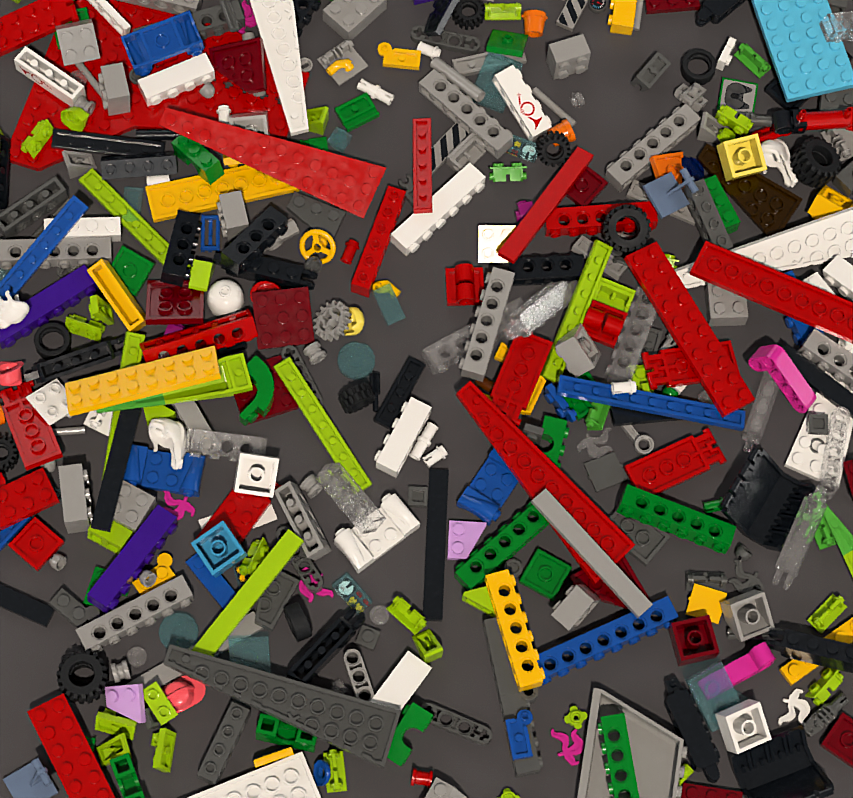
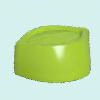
M74 106L61 112V121L70 130L77 132L84 130L89 117L86 111Z

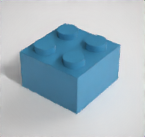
M221 521L191 542V545L215 578L248 556L224 521Z

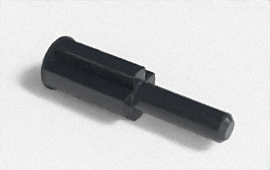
M371 373L369 374L370 387L376 397L375 401H373V411L378 412L380 374Z

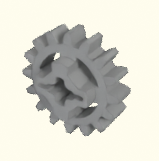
M333 300L331 304L326 302L325 308L321 306V312L315 313L318 317L313 319V322L316 323L313 326V329L316 330L315 334L323 340L332 342L333 338L339 340L340 334L344 336L343 331L345 329L349 330L347 324L352 322L349 319L352 316L349 312L350 309L342 302Z

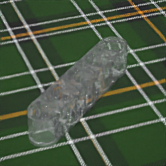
M837 407L829 419L828 434L817 494L823 500L832 499L839 485L850 421V412L845 407ZM836 415L842 416L844 420H838ZM833 433H838L841 438H835ZM830 451H835L838 456H832ZM826 469H833L835 474H829ZM823 487H830L832 492H826Z

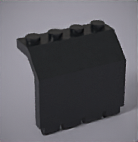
M753 447L747 458L749 462L745 461L738 473L739 477L735 478L728 490L730 493H726L720 504L722 507L721 512L736 526L743 536L766 549L782 552L818 488L814 484L799 482L785 474L764 449Z
M801 725L771 737V740L742 753H728L731 769L741 792H743L744 798H825L834 794V785L814 761L807 744L805 730Z

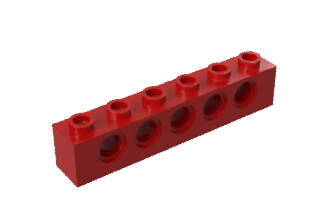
M388 185L351 282V292L369 298L372 285L375 283L390 243L391 233L395 230L404 206L406 191Z
M651 201L556 208L544 223L545 237L558 238L563 235L575 237L580 234L596 235L602 233V223L596 219L605 220L604 218L609 211L626 204L635 205V207L641 208V211L647 214L646 217L650 219L651 223H649L652 231L657 227V211ZM627 217L622 218L623 221H618L616 224V232L624 231L631 233L636 230L634 221ZM578 220H584L586 223L580 224ZM565 221L567 225H561L559 222Z
M247 309L139 343L144 362L147 363L214 345L216 351L223 347H232L242 341H251L253 338L258 337L253 316L250 310ZM240 328L237 332H232L233 329ZM216 334H221L220 337L214 338ZM203 339L200 344H195L196 341ZM185 345L183 349H177L179 346ZM167 351L164 355H159L160 352Z

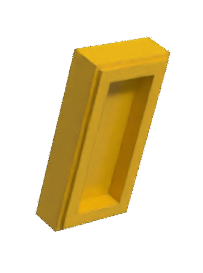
M289 747L254 759L253 764L256 768L291 756L294 753L292 748Z

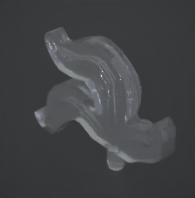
M610 427L605 428L599 438H590L589 434L586 433V439H583L577 445L578 453L587 448V453L590 457L599 458L608 451L612 452L613 450L610 446L598 448L595 445H604L608 440V433L612 429Z

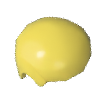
M348 307L350 309L349 312L352 314L349 319L352 322L347 324L349 330L345 329L343 332L345 336H354L359 334L364 327V314L357 307Z

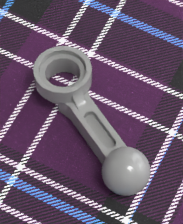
M632 425L620 426L633 441L637 453L647 455L653 450L654 442L651 437L647 435L640 436ZM640 441H645L648 444L647 450L639 448L638 444Z

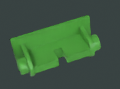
M742 43L739 46V50L734 54L759 79L772 68L748 44Z
M504 163L493 164V167L488 168V170H492V173H489V181L506 182V175L509 174L510 181L523 182V180L527 179L526 172H523V169H526L527 166H522V163H511V167H504Z
M592 402L591 405L594 409H589L585 419L587 430H602L610 405Z
M815 508L811 513L805 514L819 550L837 544L821 509Z

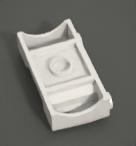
M396 493L385 495L381 499L380 508L352 529L341 528L335 533L334 545L348 558L358 574L420 527L419 521Z

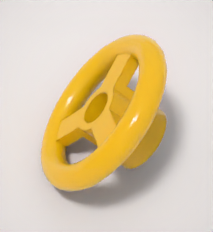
M312 229L301 237L299 249L306 260L315 252H322L328 255L320 259L322 264H326L334 257L336 245L329 233L320 229ZM313 236L312 247L306 251L305 242L308 237Z

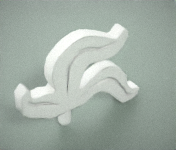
M795 689L789 696V699H783V702L788 703V713L778 719L779 726L783 722H790L795 718L794 707L799 710L797 719L799 724L802 726L805 724L803 720L810 713V706L806 700L798 699L799 694H802L803 690Z

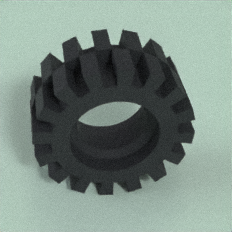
M460 0L452 12V19L455 20L456 25L459 24L461 29L463 26H465V30H468V27H471V30L475 26L478 28L480 23H483L485 15L483 1ZM464 8H472L476 13L474 16L467 17L462 14V10Z
M549 131L550 134L548 135L544 133V137L539 138L540 142L537 141V153L541 162H545L546 166L551 164L552 167H555V164L561 166V162L565 164L566 158L569 159V153H571L567 136L565 137L563 133L559 134V131H555V133ZM552 143H557L561 146V150L559 153L552 155L547 152V147Z
M360 383L358 386L354 385L353 388L350 387L343 394H340L338 400L344 412L351 414L352 412L355 413L358 410H362L364 407H368V404H372L376 397L369 383Z
M3 435V438L0 437V448H5L8 451V456L0 461V472L2 473L4 470L6 473L9 468L11 470L14 468V464L17 465L19 452L15 442Z

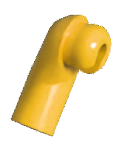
M340 59L326 68V72L330 76L342 68L349 72L354 68V65L350 59Z
M388 280L377 281L372 285L374 292L389 293L394 298H397L401 293Z

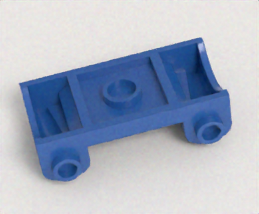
M190 10L121 37L135 75H140L141 77L150 74L153 64L187 52V55L198 56L205 48Z
M132 445L124 481L137 488L168 491L186 497H199L203 471L206 465V456L186 453L183 458L182 469L174 470L171 467V453L153 452L148 447Z
M494 448L471 484L467 486L457 501V507L473 513L483 522H487L488 526L493 521H497L502 513L500 511L519 483Z

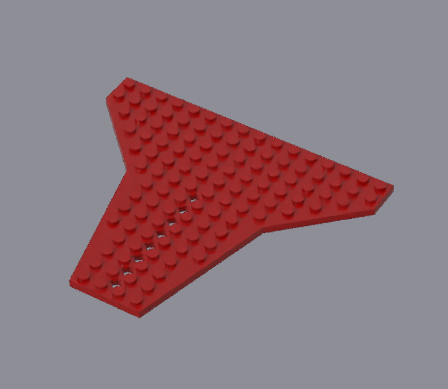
M74 0L72 5H75L76 9L87 8L89 19H92L100 53V59L86 61L83 64L99 82L100 66L123 62L130 93V112L108 116L107 109H103L102 98L75 64L64 66L61 50H58L55 33L44 57L45 60L84 85L87 101H93L96 104L82 131L85 133L120 136L134 129H166L158 125L166 107L219 122L216 111L219 106L227 105L231 109L230 115L268 111L270 136L287 139L289 134L282 106L277 101L279 96L265 50L266 95L268 97H264V99L255 97L247 92L244 94L242 88L214 69L216 81L211 82L215 88L213 97L205 98L199 93L200 89L205 85L202 84L192 91H185L174 98H167L157 105L147 106L138 85L130 81L129 73L133 67L122 43V36L87 0ZM106 0L131 25L130 33L133 32L132 29L157 23L177 15L117 0ZM229 31L220 36L208 37L203 40L205 48L201 54L206 53L210 61V48L243 41L242 34L237 31ZM187 52L177 55V60L165 63L163 67L159 66L157 68L153 64V69L149 75L195 56L187 55ZM302 72L304 91L310 77L308 72ZM35 82L11 138L9 163L40 172L64 160L62 156L63 150L51 148L52 136L34 159L29 152L24 153L21 151V144L28 135L34 136L31 134V131L37 125V122L48 119L54 129L72 130L61 121V112L70 108V106ZM231 82L233 87L226 88L225 83Z

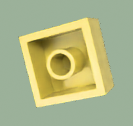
M758 133L725 141L716 146L726 181L758 174L767 170Z

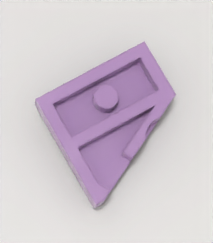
M449 520L447 560L467 561L485 530L487 522Z
M143 683L105 687L106 707L138 723L146 722Z

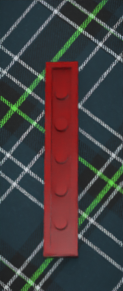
M431 118L413 119L414 214L433 213Z

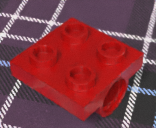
M463 263L456 265L455 268H445L447 306L482 305L480 296L482 289H484L483 267H474L472 264Z
M593 300L583 321V327L593 341L614 349L628 313Z

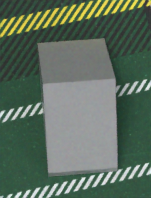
M703 112L697 140L720 144L721 142L717 138L719 130L728 127L719 124L717 119L708 112Z
M62 151L64 164L70 179L86 174L91 168L95 171L97 170L92 153Z

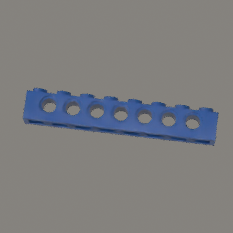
M666 596L653 602V605L638 619L632 612L540 653L537 662L539 668L542 667L545 674L542 685L551 682V678L557 675L559 677L567 675L570 669L575 667L577 669L583 668L592 659L598 661L604 658L605 654L610 651L616 653L623 649V645L628 643L630 645L636 644L643 636L651 637L657 634L658 630L663 627L668 629L670 624L676 622L679 617L670 598ZM651 615L659 616L660 621L654 622L651 619ZM640 623L643 629L637 630L633 627V624ZM618 630L623 631L625 637L619 638L615 632ZM598 639H605L608 645L601 646L598 643ZM583 646L588 647L590 653L583 654L580 648ZM568 654L572 657V661L565 662L562 656ZM550 662L555 668L547 670L544 664ZM525 663L527 670L531 671L532 666L528 663Z

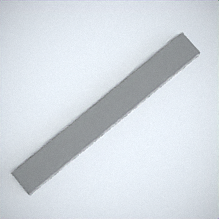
M546 488L531 501L533 506L637 619L653 605Z
M254 611L243 618L213 657L218 656L264 629L254 623L256 616ZM162 663L125 685L143 683V689L157 681L162 688L184 674Z

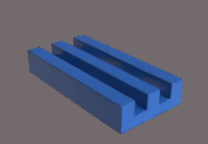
M201 215V252H220V221L218 215ZM205 220H209L208 246H205ZM213 220H216V246H212Z

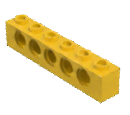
M508 569L485 575L484 581L518 691L521 692L542 686L543 679H545L544 670L538 666L539 654L536 648L533 649L531 643L534 641L531 630H527L525 624L528 623L525 611L522 612L520 604H522L520 594L516 593L514 586H516L514 575H510ZM505 589L509 592V595L501 596L499 590ZM506 608H512L514 609L515 613L513 615H508L505 613L504 610ZM512 626H517L520 628L521 632L515 634L510 630V628ZM524 645L527 650L519 652L516 646ZM528 663L532 666V670L525 671L522 665Z

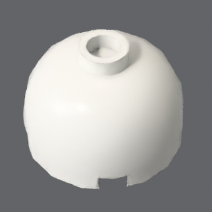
M223 279L216 281L207 292V305L217 317L222 318L241 312L244 306L245 298L242 288L232 280Z

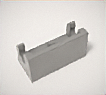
M472 132L447 156L446 164L456 173L461 171L469 162L474 165L486 154L485 144Z

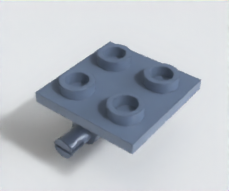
M686 167L679 171L685 180L680 185L672 172L642 186L661 219L690 204L682 191L683 187L688 185L692 194L699 191L694 182L695 178L691 177Z
M39 758L34 759L31 763L3 779L13 798H51L58 794L53 781L47 773L48 769L43 767Z

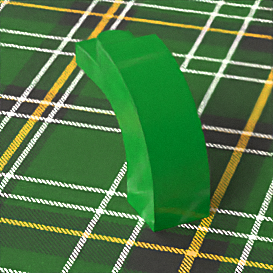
M256 355L247 363L250 379L257 389L255 399L239 415V420L244 426L249 422L253 423L257 419L258 413L265 417L274 401L272 374L268 366Z

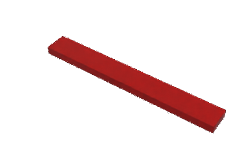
M580 147L575 149L498 251V256L512 264L517 261L592 161L593 154Z

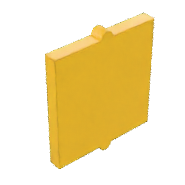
M694 583L691 595L688 597L689 602L685 615L695 618L709 615L711 623L719 624L722 614L720 602L726 600L727 593Z

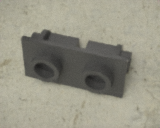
M686 572V591H692L693 585L696 583L725 592L727 576H725V573Z

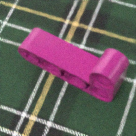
M777 344L761 346L748 360V364L753 370L757 372L768 371L797 412L806 413L817 399L809 384L781 346Z
M762 642L753 647L748 654L700 679L697 685L706 700L712 699L765 670L773 664L776 658L767 643Z

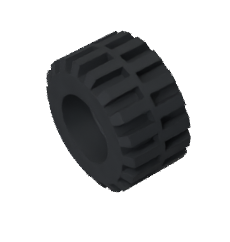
M819 137L806 139L790 157V166L793 168L792 172L796 174V178L812 188H820L828 184L838 174L842 163L839 160L841 157L837 154L836 148H833L832 144L827 143L826 140H820Z
M621 205L609 211L605 216V220L602 222L603 230H601L602 234H604L603 239L615 251L626 253L638 250L649 239V232L651 231L649 223L651 222L650 219H647V214L641 211V208H637L635 205ZM627 217L634 221L636 234L632 239L624 240L617 234L616 224L621 218Z
M77 650V654L71 652L69 653L70 657L67 658L65 656L63 663H59V671L56 674L57 682L61 692L71 702L76 703L77 701L79 704L88 702L90 704L93 699L97 701L100 699L99 695L105 693V687L109 684V675L104 661L96 653L91 654V651L88 650L84 653L82 650ZM89 668L95 674L90 684L79 687L71 682L72 675L76 670Z

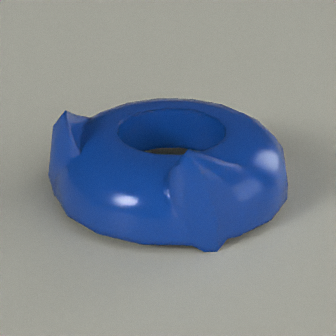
M318 760L314 764L313 776L317 786H325L330 780L331 770L325 760Z

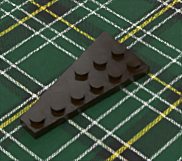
M709 144L705 145L697 158V161L711 176H717L724 191L767 237L782 232L802 202L801 197L759 173L726 181L718 150Z

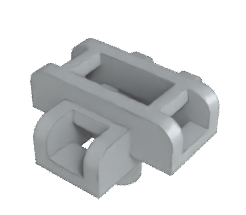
M696 82L690 87L683 83L674 93L680 102L687 104L696 112H699L708 102L703 97L706 89Z

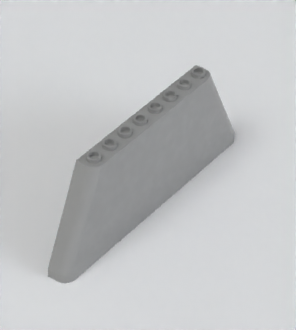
M593 688L577 798H614V794L610 795L608 783L612 782L611 775H606L604 764L608 762L607 754L603 755L601 743L605 742L604 735H599L597 723L601 722L602 716L620 713L625 714L639 798H681L682 786H679V780L684 778L685 766L681 765L682 758L686 759L688 748L684 746V740L606 691ZM611 732L608 738L611 741H617L620 735L617 732ZM618 751L614 752L612 759L620 761L623 759V754ZM620 771L615 775V778L618 781H624L627 775L625 772ZM623 791L619 794V798H630V794Z

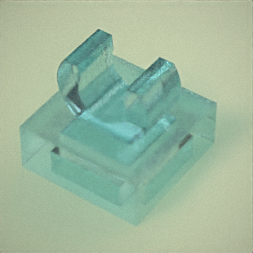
M336 127L327 140V144L343 153L352 140V135Z

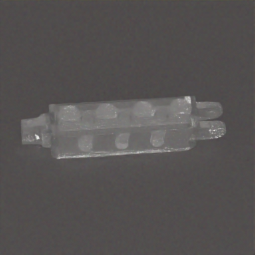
M574 280L570 282H549L507 315L508 325L503 330L507 340H513L519 336L523 338L529 337L536 328L542 327L546 320L557 315L556 312L566 308L572 298L577 282Z
M764 371L754 402L741 435L742 440L746 441L743 451L748 453L751 452L753 444L758 445L762 439L779 390L778 385L768 371Z
M817 485L814 494L810 493L808 497H804L776 562L775 568L777 571L772 584L777 585L783 572H785L788 576L784 582L783 589L788 590L794 577L798 576L827 507L825 504L827 500L824 499L826 488Z

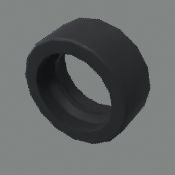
M693 49L686 53L682 60V77L690 84L696 82L700 85H705L711 81L715 74L716 60L710 52L704 49ZM694 59L703 60L708 64L709 71L704 75H696L688 69V63Z
M50 322L38 328L34 335L36 351L41 358L46 360L66 355L71 349L69 332L59 323ZM57 332L63 336L64 344L59 350L46 351L41 344L42 338L48 333Z
M295 602L284 607L283 611L296 641L300 642L312 637L309 622L300 604Z

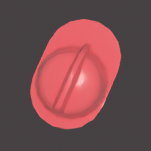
M1 361L0 385L10 387L20 385L22 383L21 367L24 365V362Z
M184 675L168 683L162 690L176 712L180 713L199 703L205 695L206 688L205 684Z

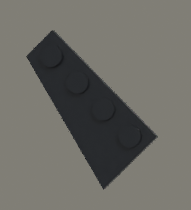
M436 0L433 7L435 10L430 14L424 30L428 37L440 36L443 33L447 21L451 18L452 12L460 0Z

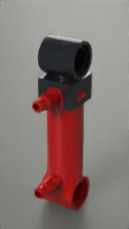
M847 107L845 110L806 112L805 109H793L792 112L779 110L773 113L774 131L776 134H788L790 132L791 134H803L805 130L845 128L848 131H853V107Z

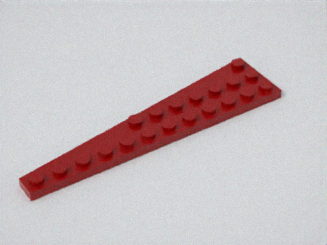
M167 107L158 124L364 219L386 170V167Z
M471 381L456 393L459 401L532 500L546 488L615 564L635 546ZM550 524L590 581L595 585L601 578Z

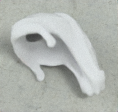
M781 139L762 142L761 148L766 166L776 167L783 175L784 185L793 188L798 179L796 174L792 172L793 168L790 166L791 154L788 146Z
M9 290L5 292L7 301L0 297V329L8 328L11 324L20 323L30 310L29 305L20 301L17 294L14 296L15 300H13Z
M168 418L152 419L148 425V433L153 443V452L158 451V444L170 449L171 467L174 470L182 469L183 458L189 444L186 427L182 422Z

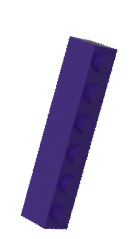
M85 264L25 301L30 307L28 314L20 323L11 324L8 328L0 329V347L4 349L5 347L13 346L21 337L29 336L32 330L47 324L51 318L62 315L70 306L78 305L86 296L90 297L95 294L99 288L87 272L88 268Z
M157 505L87 593V601L106 614L110 609L114 610L119 603L118 599L121 595L127 594L130 590L131 582L134 579L137 580L139 575L142 574V568L152 562L157 549L161 550L167 536L169 534L172 535L178 527L177 517L160 505Z

